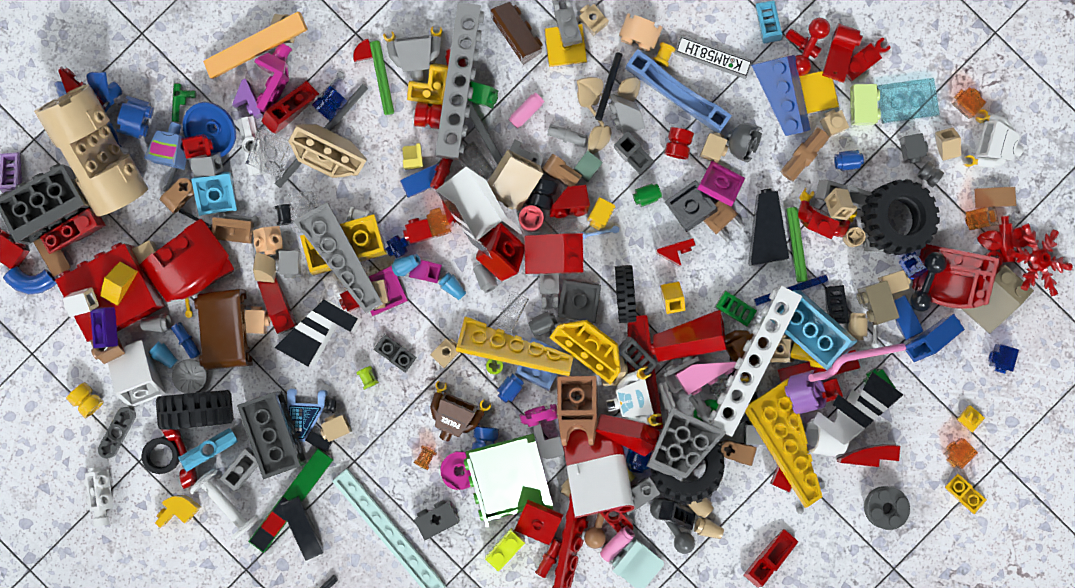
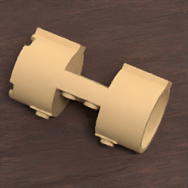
M89 84L67 92V94L57 99L55 98L34 110L52 143L57 148H60L77 177L74 179L96 216L114 212L147 192L148 186L128 153H122L120 146L106 125L110 119Z

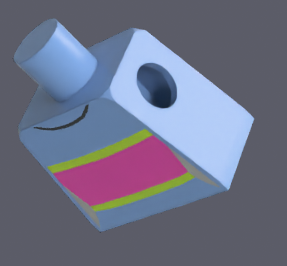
M171 122L168 132L156 131L144 159L156 164L185 170L186 158L181 141L184 137L179 135L182 125Z

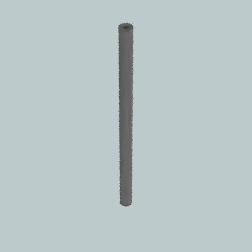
M362 84L324 128L331 131L368 88ZM296 158L274 184L281 188L302 163Z

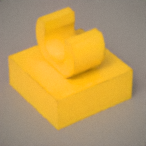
M968 405L956 420L973 433L985 417L971 405Z

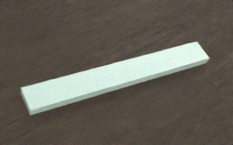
M348 468L332 480L421 588L446 587L444 582Z

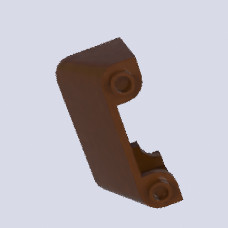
M245 289L201 293L197 295V298H194L195 309H198L202 355L199 356V363L201 367H204V370L253 366L252 356H249V353L246 352L250 351V347L247 344L244 311L246 305L242 304L244 299H247Z

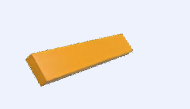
M296 12L204 60L203 62L209 77L214 79L307 31L301 12Z

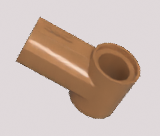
M554 154L550 156L542 168L544 173L554 179H558L567 186H576L582 177L581 174L567 166L565 161Z

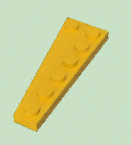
M464 317L456 346V352L566 376L570 375L574 357L534 341L530 343L522 340L520 336L515 335L514 337L506 334L504 330L499 328L495 330L487 327V324L469 317Z

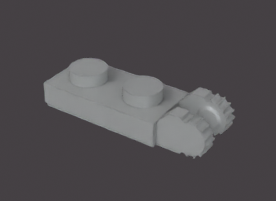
M552 0L563 47L582 43V37L570 0H563L566 6L564 9H559L558 0Z
M540 274L542 309L547 307L546 294H553V307L558 309L559 274Z

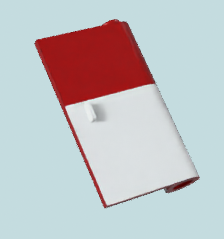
M576 429L572 431L569 435L567 446H563L575 518L613 509L618 513L633 510L634 502L623 445L596 432L594 445L589 446L588 436L584 430Z

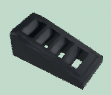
M844 285L824 287L827 314L832 318L835 314H842V318L833 319L838 324L849 323ZM840 291V295L830 296V292ZM831 299H840L841 302L831 303ZM841 306V310L832 311V307Z
M662 501L659 512L660 520L688 530L693 529L696 513L692 509L674 501Z

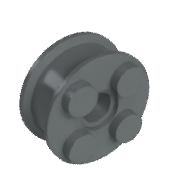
M881 486L873 489L867 495L864 502V512L869 522L874 526L885 530H894L904 525L908 520L910 503L902 491L888 486ZM886 503H889L891 506L888 513L883 511V506Z

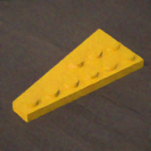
M788 378L749 403L745 413L804 508H807L823 496L817 474L814 473L811 463L813 460L806 445L808 442L800 414L794 413L791 398L787 397L785 393V386H788Z

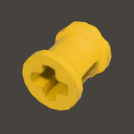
M660 42V49L653 60L661 66L668 67L670 56L676 49L669 44Z

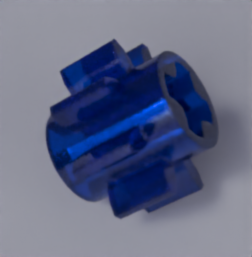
M397 235L386 242L388 247L385 250L390 257L394 255L397 259L408 252L406 247L409 244L405 237L400 238Z

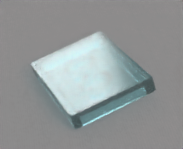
M934 77L877 85V89L880 90V100L878 102L882 124L940 115Z

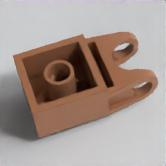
M596 376L557 377V415L562 446H567L570 433L576 429L584 430L588 436L589 446L594 445L595 429L598 421V381ZM579 395V396L581 397V399L578 400V401H575L576 396Z

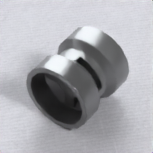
M928 161L921 168L917 177L921 180H926L927 184L933 188L943 177L944 172L934 168V164Z

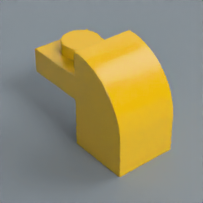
M172 496L162 502L167 509L163 508L156 517L158 519L155 524L159 528L164 527L174 515L183 523H187L199 511L201 506L189 496Z

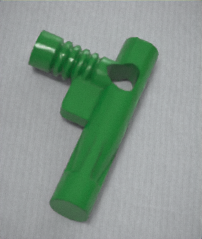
M173 84L171 122H179L180 105H186V98H196V91L181 90V84Z

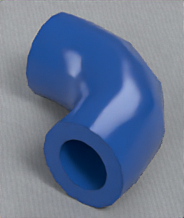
M14 267L3 276L5 282L13 289L28 295L43 293L57 284L55 277L47 269L31 276L25 274L19 267Z

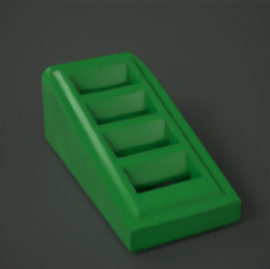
M727 291L722 293L714 307L748 327L757 312L756 309ZM727 298L731 299L727 307L724 308L723 305ZM734 302H736L737 305L735 306L734 310L730 312L729 310ZM740 306L744 307L739 316L735 315ZM746 310H749L750 312L747 318L743 320V315L745 314Z

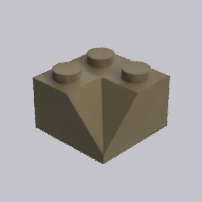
M888 281L878 282L857 289V300L859 304H862L863 308L868 310L866 312L867 318L873 325L900 318Z

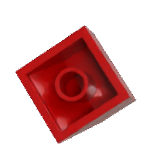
M499 223L481 243L487 249L491 258L478 249L476 259L502 282L518 274L525 252V245L502 223Z

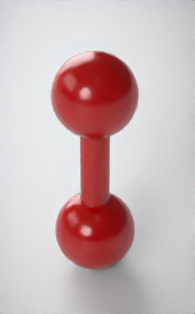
M815 18L810 22L808 30L811 37L802 55L795 56L799 76L809 73L811 69L809 56L818 39L827 37L830 32V24L824 18Z

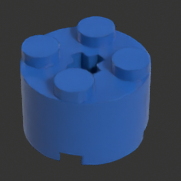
M126 96L125 99L128 102L127 104L122 103L117 120L120 129L116 128V132L137 139H141L142 136L146 137L149 131V126L146 124L148 118H152L154 108L150 102Z

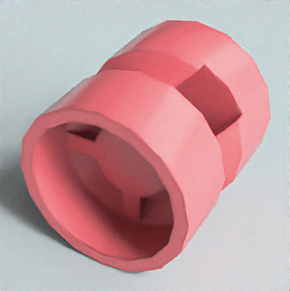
M529 205L524 207L519 213V223L525 231L535 232L543 225L544 216L540 208Z

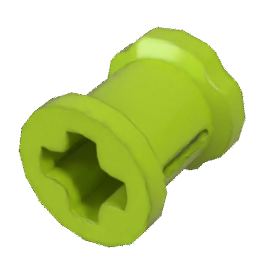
M372 366L356 372L364 385L363 390L379 383L373 375Z

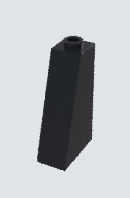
M772 188L763 189L760 194L756 195L748 260L749 266L790 259L778 191H772Z

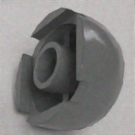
M742 123L734 131L731 130L727 136L730 153L744 162L748 163L751 161L752 158L749 156L752 151L756 153L762 137V133L759 130L762 127L751 123Z

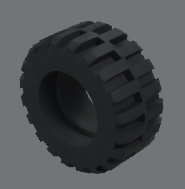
M899 179L881 185L874 189L871 195L867 196L865 200L867 204L862 206L864 216L861 217V223L865 224V227L862 229L865 233H868L869 237L867 239L869 242L875 243V248L878 250L884 249L883 252L886 254L902 255L920 250L933 240L932 235H935L938 231L936 225L940 224V217H937V213L940 211L939 207L935 206V197L929 195L930 191L927 188L922 189V184L918 182L913 183L912 180L908 179L903 181ZM894 200L904 203L911 212L912 226L907 235H902L895 231L889 222L888 210Z
M229 390L158 396L156 399L157 425L160 430L232 423L234 419L232 394Z
M717 443L704 457L706 469L703 476L696 481L683 482L674 476L666 475L650 468L653 483L656 484L658 491L663 492L664 497L667 499L672 498L674 502L679 504L680 501L686 502L685 504H691L694 501L699 503L704 498L708 499L711 497L712 493L719 488L724 475L725 458L724 453L721 452V446Z

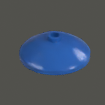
M200 102L190 107L183 118L185 138L204 134L208 139H211L213 150H210L211 153L220 152L222 157L231 151L236 141V128L231 116L225 109L212 102Z

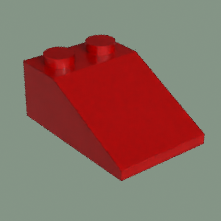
M583 233L525 236V274L584 272Z

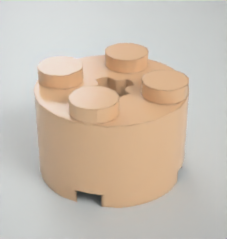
M627 13L619 33L621 42L632 45V43L639 44V49L650 52V49H655L663 27L659 25L656 28L654 22L636 15L630 18L631 15Z

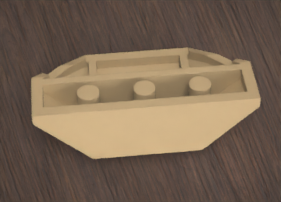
M317 124L296 125L288 140L299 162L332 178L350 175L357 176L367 161V158L351 141Z

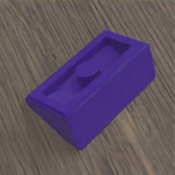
M98 308L90 311L93 349L118 346L115 308Z

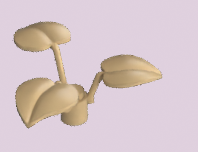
M597 77L577 80L578 102L582 107H587L595 116L596 112L592 105H597L600 96H602L603 81ZM629 77L623 80L618 88V96L634 102L640 90V79ZM598 121L600 126H595L589 135L588 151L592 154L602 150L610 141L611 128L608 125L604 126L603 121Z

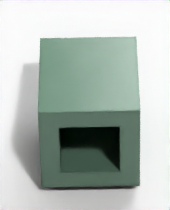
M587 151L574 170L581 174L585 181L589 182L603 162Z

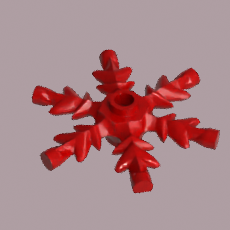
M1029 223L1022 226L1026 235H1023V238L1029 242L1027 246L1032 248V253L1029 254L1027 249L1023 251L1018 246L1017 251L1013 249H1008L1007 256L1017 258V263L1024 260V264L1027 263L1030 267L1026 269L1029 272L1022 275L1026 280L1022 283L1021 289L1027 291L1030 284L1034 287L1035 278L1038 279L1037 272L1041 271V280H1044V288H1049L1051 297L1058 295V291L1054 287V285H1057V282L1050 277L1053 274L1048 272V267L1051 266L1054 271L1057 269L1060 273H1063V269L1071 271L1073 268L1071 263L1063 262V257L1056 259V256L1051 259V255L1048 253L1053 252L1052 247L1057 246L1054 240L1058 237L1059 232L1052 230L1050 236L1045 234V242L1042 241V249L1038 247L1039 240H1036V232H1031Z

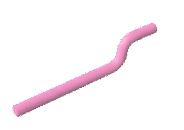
M901 343L841 355L829 370L810 374L808 379L810 382L831 378L847 361L904 351L906 345Z

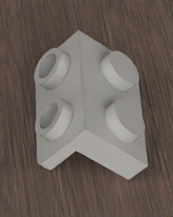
M688 356L682 359V364L676 366L674 363L665 368L666 372L662 374L672 394L683 390L674 374L691 364H701L698 356L694 358L693 356Z

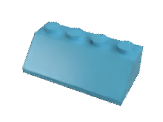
M794 290L793 292L801 295L802 298L784 333L823 368L829 370L836 359L841 355L847 354L858 340L801 290ZM783 304L777 310L778 313H782L784 311Z

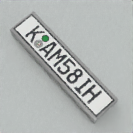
M683 35L680 36L674 53L675 55L743 79L747 78L753 61Z

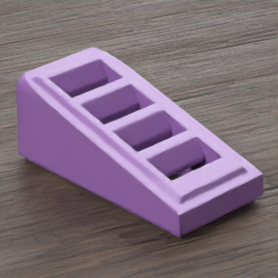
M19 152L0 154V191L2 193H10L16 189L17 185L22 183L21 155ZM14 160V163L6 164V161ZM14 168L13 171H7V169ZM8 176H14L12 179H7Z

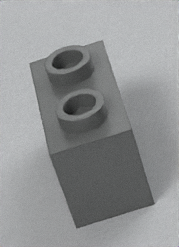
M441 500L434 504V509L428 511L426 508L417 513L418 517L414 521L424 541L460 522L450 500L447 502ZM433 514L441 517L439 523L436 521L432 522Z

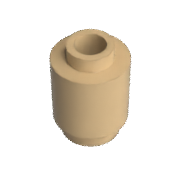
M850 313L848 332L857 340H864V337L868 336V318H866V313Z
M704 498L699 503L694 501L691 504H687L703 519L714 510L712 502L707 498Z

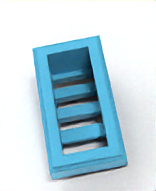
M775 0L756 3L762 42L765 44L780 41L782 39V31ZM772 9V11L764 13L761 10ZM773 16L771 19L763 20V18ZM771 24H774V25H775V26H771V27H766V28H765L766 25H771Z

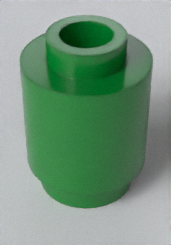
M652 183L635 189V194H632L635 204H639L640 207L655 203L658 199L662 198L658 184L653 185Z

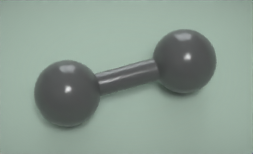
M659 498L651 503L650 513L657 520H660L662 501H667L666 499ZM665 522L675 535V549L682 554L692 552L695 547L694 537L688 532H681L678 526Z

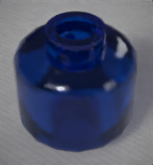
M628 449L626 464L629 470L636 473H644V471L648 470L650 467H647L652 452L643 456Z

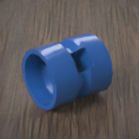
M482 426L476 427L473 434L476 441L472 443V449L495 444V441L498 440L499 429Z

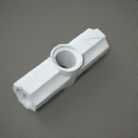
M254 116L237 119L249 176L266 173L262 144L259 140ZM255 141L256 149L249 151L248 144Z

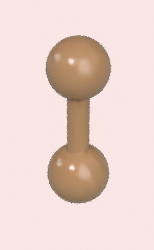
M600 513L597 514L594 527L589 528L584 535L586 545L592 549L602 547L606 541L605 532L602 530L604 517Z

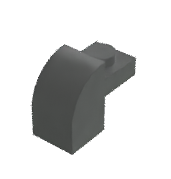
M628 131L614 144L616 152L639 174L654 161Z

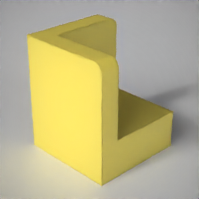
M420 143L402 148L403 168L405 170L424 168L422 146Z

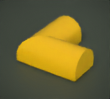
M431 64L428 83L409 81L407 100L443 105L448 66Z

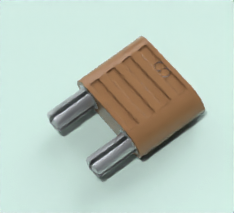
M718 201L715 204L718 211L705 219L704 222L715 234L718 233L728 242L731 237L723 228L731 220L740 229L745 224L738 218V213L731 206Z

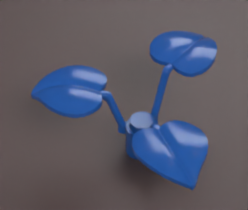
M90 72L86 75L87 82L101 101L108 102L105 112H107L111 105L115 104L114 99L122 95V89L116 82L108 85L106 72ZM61 81L54 83L59 97L67 94ZM108 122L106 125L109 127L117 144L120 147H122L119 144L118 136L116 134L114 127L110 122Z

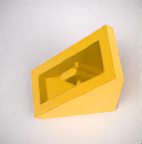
M119 262L104 278L100 296L119 305L138 271Z

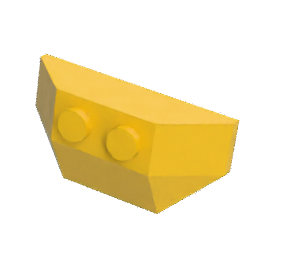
M588 320L559 324L549 337L610 385L621 372L618 343Z

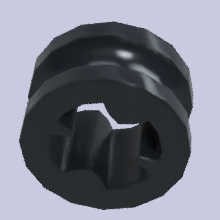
M333 396V398L325 397V413H328V411L335 413L336 396Z

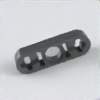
M123 407L117 411L98 447V453L102 458H112L117 454L136 418V412L133 408ZM129 411L130 419H125L123 422L126 427L122 424H117V421L122 422L124 419L122 413ZM115 427H119L122 430L120 438H115L112 435V430ZM108 438L117 442V444L112 443L110 447L112 453L105 454L106 450L104 447L109 446L111 441H108Z

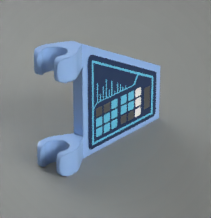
M289 389L287 391V407L301 442H305L324 409L325 397L327 396L326 390L318 392V404L296 403L297 390Z

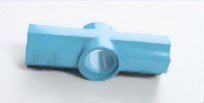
M228 428L181 455L178 459L185 471L188 472L238 441L232 430ZM205 445H211L214 452L206 455L203 453L202 448Z

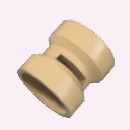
M859 227L850 228L843 236V242L848 247L860 246L865 241V232Z

